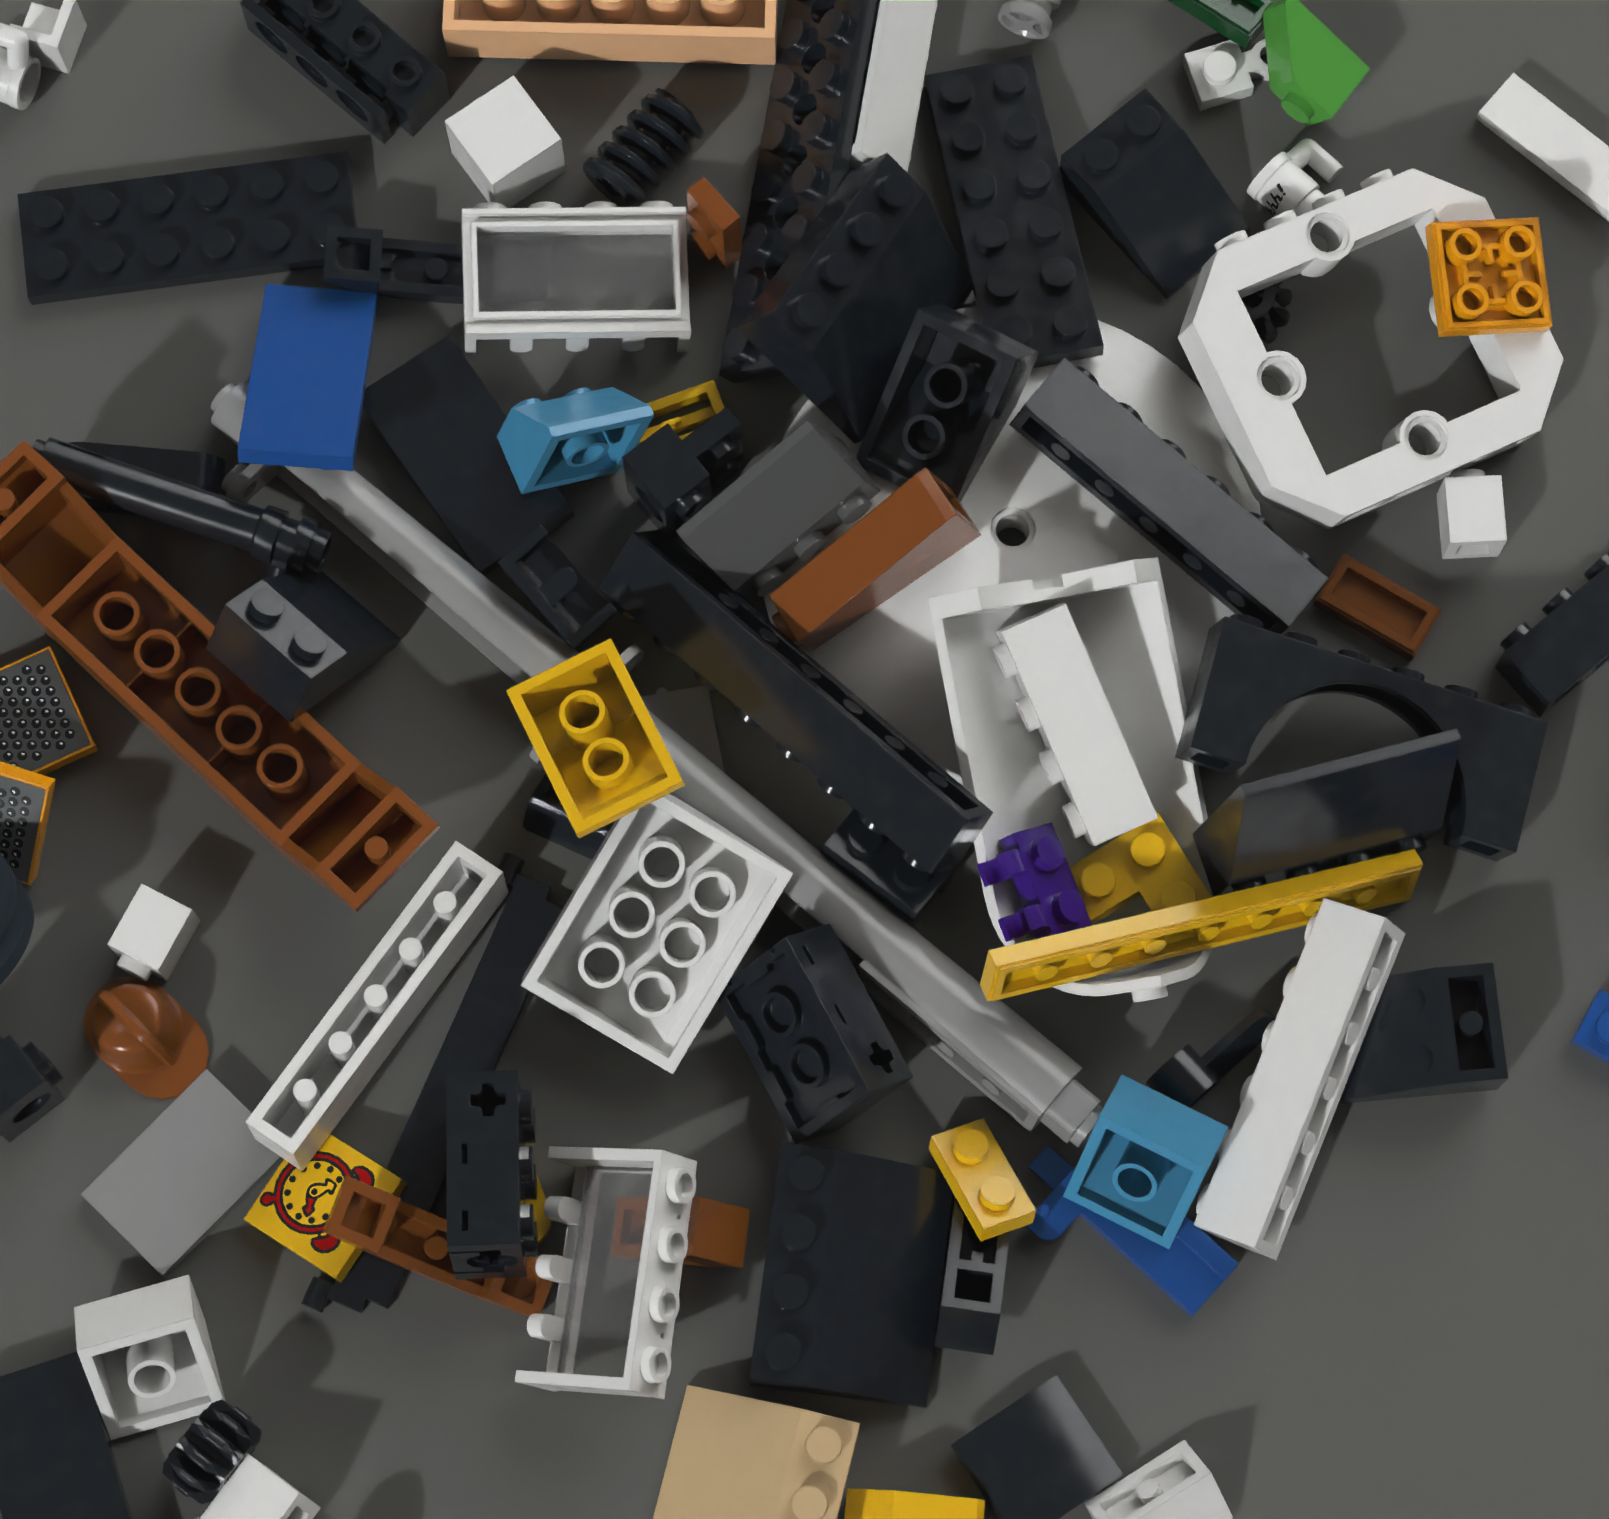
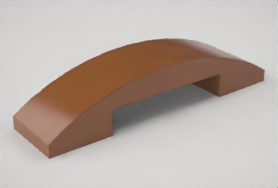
M345 1176L322 1231L404 1269L527 1317L533 1313L541 1314L553 1281L540 1278L537 1275L535 1265L538 1257L527 1258V1277L456 1280L447 1248L446 1219L403 1202L400 1197L349 1176Z

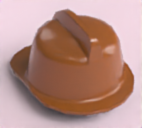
M130 975L113 979L98 989L88 1003L83 1021L87 1042L100 1059L128 1086L143 1096L162 1100L178 1097L207 1069L210 1052L206 1034L197 1021L174 998L150 979L146 982Z

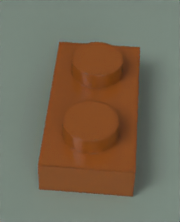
M702 177L686 190L688 203L686 218L691 232L688 234V239L695 250L706 261H710L714 257L726 271L740 260L742 252L740 216L708 180Z

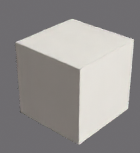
M514 75L445 120L452 154L488 202L501 203L506 208H511L566 171L560 136Z

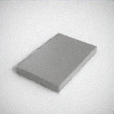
M206 1069L81 1195L166 1278L283 1158L254 1138L246 1124V1120L252 1113Z

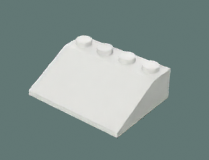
M668 794L614 822L524 973L521 986L673 1074L792 877L793 872L692 806Z

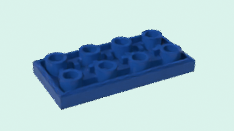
M266 284L237 448L238 462L268 466L279 465L353 471L378 307L376 292Z

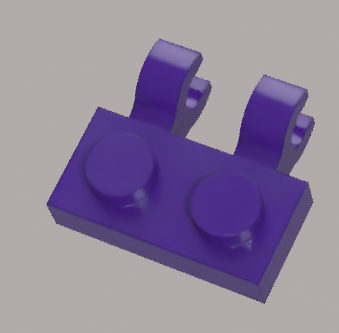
M1052 822L1019 831L998 840L1003 853L997 855V858L976 865L985 887L1013 879L1024 908L1018 910L1016 914L998 920L1006 942L1033 933L1036 939L1092 926L1084 901L1081 898Z

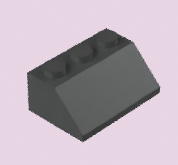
M806 420L676 530V532L734 592L751 599L756 595L762 597L775 590L785 579L783 572L799 558L801 561H804L818 554L828 543L826 536L842 523H853L861 518L872 505L870 500L881 490L842 439Z

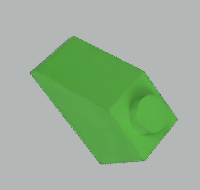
M1276 0L1269 3L1263 11L1270 90L1282 100L1281 106L1283 110L1300 123H1306L1308 126L1333 118L1371 68L1299 0Z

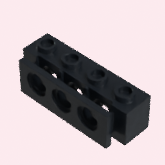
M242 0L240 2L250 32L383 144L392 137L388 124L391 120L414 137L450 100L445 73L358 0ZM280 18V19L283 20L288 26L285 27V26L282 25L277 19ZM317 52H321L328 60L325 61ZM360 85L369 94L365 95L357 86Z

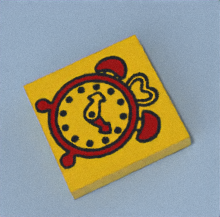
M330 1134L303 1171L284 1159L244 1217V1220L342 1283L363 1250L322 1231L344 1177H352L397 1197L401 1195L407 1183Z

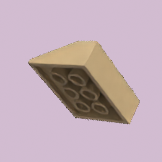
M687 1385L653 1519H838L860 1430V1423L797 1407Z

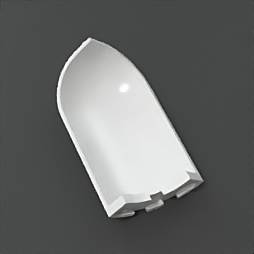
M1158 557L1133 559L1060 574L1062 586L1054 587L1052 578L1038 581L1028 579L979 586L929 597V609L963 787L993 811V814L974 840L978 864L997 858V855L1003 853L998 840L1013 833L1051 822L1063 847L1069 867L1121 836L1118 835L1096 846L1087 843L1084 835L1074 838L1061 809V806L1069 803L1061 782L1054 785L1050 783L1039 759L1038 753L1047 750L1038 729L1031 732L1027 730L1018 711L1015 700L1024 696L1014 675L1007 679L1005 678L992 648L1000 644L996 633L997 630L1054 605L1066 604L1156 814L1159 813L1208 892L1214 897L1192 835L1208 819L1199 768L1196 764L1175 758L1187 714V706ZM981 879L989 916L1004 946L1036 939L1033 933L1009 942L1005 941L998 920L1018 913V910L1024 908L1013 879L988 887L984 886ZM1139 896L1093 925L1151 911L1143 898ZM1212 948L1053 986V988L1081 996H1107L1131 992L1133 1002L1167 997L1166 986L1187 980L1199 973L1207 962Z

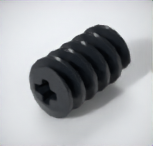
M657 88L655 90L656 94L649 93L641 100L642 110L634 109L627 115L626 122L628 126L620 125L616 127L612 132L613 142L605 141L598 147L599 158L590 157L583 163V170L588 179L606 198L619 207H627L625 202L627 196L640 203L647 199L646 194L639 185L642 180L654 187H658L661 184V180L654 170L656 165L668 171H672L676 167L675 162L668 153L670 149L682 155H687L690 152L688 144L682 137L685 133L698 140L704 136V131L692 112L681 101L664 89Z

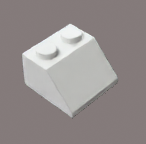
M189 1275L74 1307L77 1353L111 1440L198 1416L212 1402L221 1399L225 1401L206 1321Z

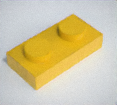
M984 1118L931 1136L929 1151L980 1242L1033 1223L1036 1209Z

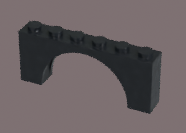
M1233 614L1230 618L1225 616L1209 629L1175 758L1230 775L1246 764L1250 749L1257 735L1271 716L1283 705L1306 696L1326 693L1347 694L1365 698L1395 713L1420 738L1458 729L1461 743L1447 803L1444 845L1496 862L1517 852L1548 722L1531 717V710L1519 704L1500 702L1495 705L1477 699L1478 693L1464 686L1446 685L1443 688L1425 682V676L1422 673L1409 668L1394 667L1388 670L1371 664V658L1361 652L1343 649L1336 653L1318 647V641L1306 634L1286 632L1284 635L1263 629L1264 623L1251 616Z

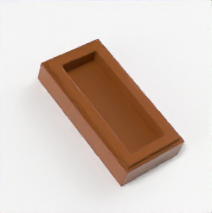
M1344 553L1313 604L1410 661L1415 657L1442 611L1439 607Z

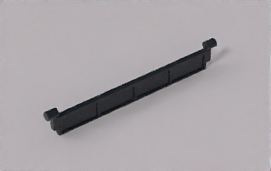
M506 852L503 854L498 869L503 871L506 885L512 888V891L387 1167L388 1171L407 1183V1186L399 1196L401 1201L432 1213L446 1181V1073L495 1071L530 993L529 990L521 986L523 975L563 910L562 907L546 901L551 887L520 874L525 861ZM362 1251L342 1283L336 1280L333 1285L324 1279L313 1276L301 1304L323 1313L328 1300L360 1314L367 1300L389 1309L406 1269Z

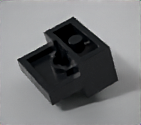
M728 407L724 408L683 440L667 423L622 457L627 492L658 530H663L672 539L677 537L679 534L676 530L712 501L711 483L715 487L720 486L731 479L740 469L741 465L739 462L743 460L742 427L740 421Z
M0 1035V1135L8 1142H12L65 1100V1097L55 1086L64 1078L42 1051H39L32 1041L22 1047L11 1035L4 1039Z

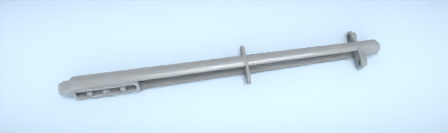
M247 381L236 386L232 383L226 385L215 396L210 407L214 411L211 424L237 446L249 385ZM239 463L230 470L221 484V489L226 492L227 497L247 503L277 475L517 684L580 654L354 469L353 471L323 470L253 463L247 466L244 463ZM632 644L620 654L629 675L637 668L645 653L636 644ZM648 710L685 784L684 787L670 794L692 806L793 872L792 877L775 903L776 907L804 931L830 924L869 996L1030 1133L1042 1122L1064 1142L1068 1143L1070 1141L1077 1148L1089 1138L1103 1107L1099 1105L1101 1101L1077 1081V1078L1083 1071V1068L1004 1002L1001 1000L987 1001L980 983ZM533 747L529 757L538 765H541L542 763Z

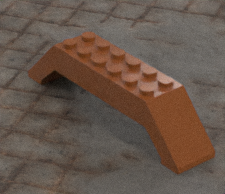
M23 440L0 462V585L48 636L279 853L358 913L440 829V826L398 786H393L362 764L310 714L305 712L290 723L206 650L215 626L122 541L67 482L65 477L29 443Z

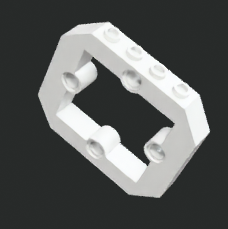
M1414 168L1393 176L1391 169L1380 171L1360 183L1362 190L1345 196L1342 189L1335 190L1312 203L1314 210L1297 216L1293 209L1288 210L1266 221L1263 224L1265 230L1248 237L1246 231L1241 230L1218 241L1214 245L1217 251L1202 266L1178 335V340L1255 500L1326 529L1338 526L1445 477L1451 476L1456 471L1469 468L1524 443L1542 428L1564 360L1550 329L1546 332L1470 335L1469 339L1499 400L1449 422L1433 411L1421 410L1413 412L1387 433L1382 443V451L1333 473L1325 474L1292 405L1301 397L1306 388L1307 377L1305 369L1298 358L1289 352L1280 350L1266 351L1241 298L1297 274L1313 278L1323 276L1331 271L1349 252L1415 225L1428 252L1425 227L1431 222L1495 219L1485 197ZM1310 233H1316L1324 237L1328 243L1329 252L1316 248L1311 241ZM1432 295L1429 303V312L1432 321L1437 326L1434 297ZM1262 375L1271 376L1277 381L1281 390L1280 396L1272 395L1266 391L1261 381ZM1409 434H1414L1422 439L1425 443L1426 455H1421L1413 450L1409 443Z

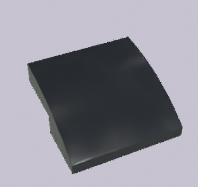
M1057 1375L1030 1391L951 1445L999 1519H1060L1123 1476V1473Z

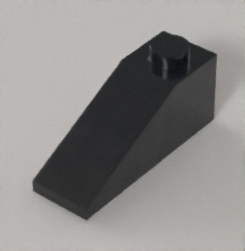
M956 1197L954 1198L934 1347L993 1355L1001 1315L1010 1231L980 1242Z

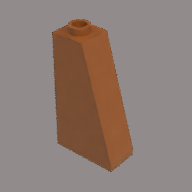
M925 467L771 593L769 597L778 610L777 613L772 615V619L778 630L793 642L798 641V643L814 651L981 536V533L952 489Z

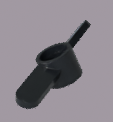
M1267 1008L1255 1009L1202 1057L1190 1044L1183 1047L1148 1079L1146 1084L1151 1089L1191 1108L1223 1076L1262 1042L1265 1029L1276 1017Z

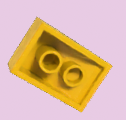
M611 638L506 690L579 839L685 786Z

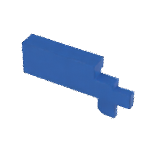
M1049 1145L1028 1166V1169L1048 1186L1052 1192L1037 1207L1034 1221L1032 1224L1025 1226L1041 1240L1052 1241L1060 1237L1073 1221L1080 1216L1190 1317L1199 1310L1239 1265L1205 1232L1196 1227L1194 1222L1187 1216L1170 1249H1167L1063 1197L1076 1166L1073 1168Z

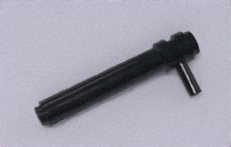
M52 437L47 442L37 439L33 445V448L65 477L79 495L250 552L251 559L269 564L266 578L291 572L303 576L306 571L319 575L325 564L333 532L322 529L321 522L307 517H303L301 521L289 518V511L271 505L262 509Z

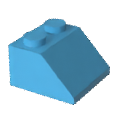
M614 387L591 391L590 388H579L556 399L541 401L538 398H531L519 402L511 408L497 438L521 494L622 472L624 469L622 457L638 445L653 419L654 413L650 405Z
M1121 1075L1097 1119L1063 1197L1170 1249L1229 1127L1127 1076Z

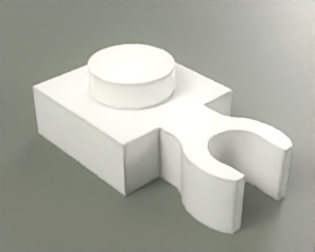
M1265 39L1256 43L1251 50L1242 53L1237 43L1228 40L1184 54L1182 63L1200 111L1252 96L1254 85L1251 79L1257 78L1269 81L1268 64L1261 59L1262 55L1267 54Z

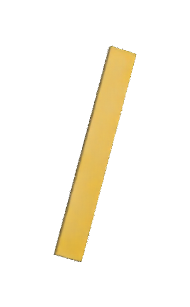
M1412 849L988 950L980 987L987 1001H996L1305 926L1315 913H1318L1324 898L1364 911L1408 901L1411 899L1423 863L1416 850Z

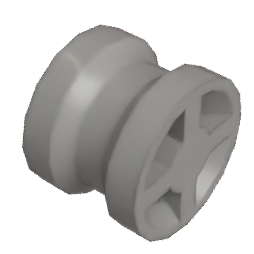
M1010 0L1001 6L998 20L1006 29L1017 35L1036 40L1045 39L1049 36L1053 24L1050 18L1051 13L1060 7L1062 0Z

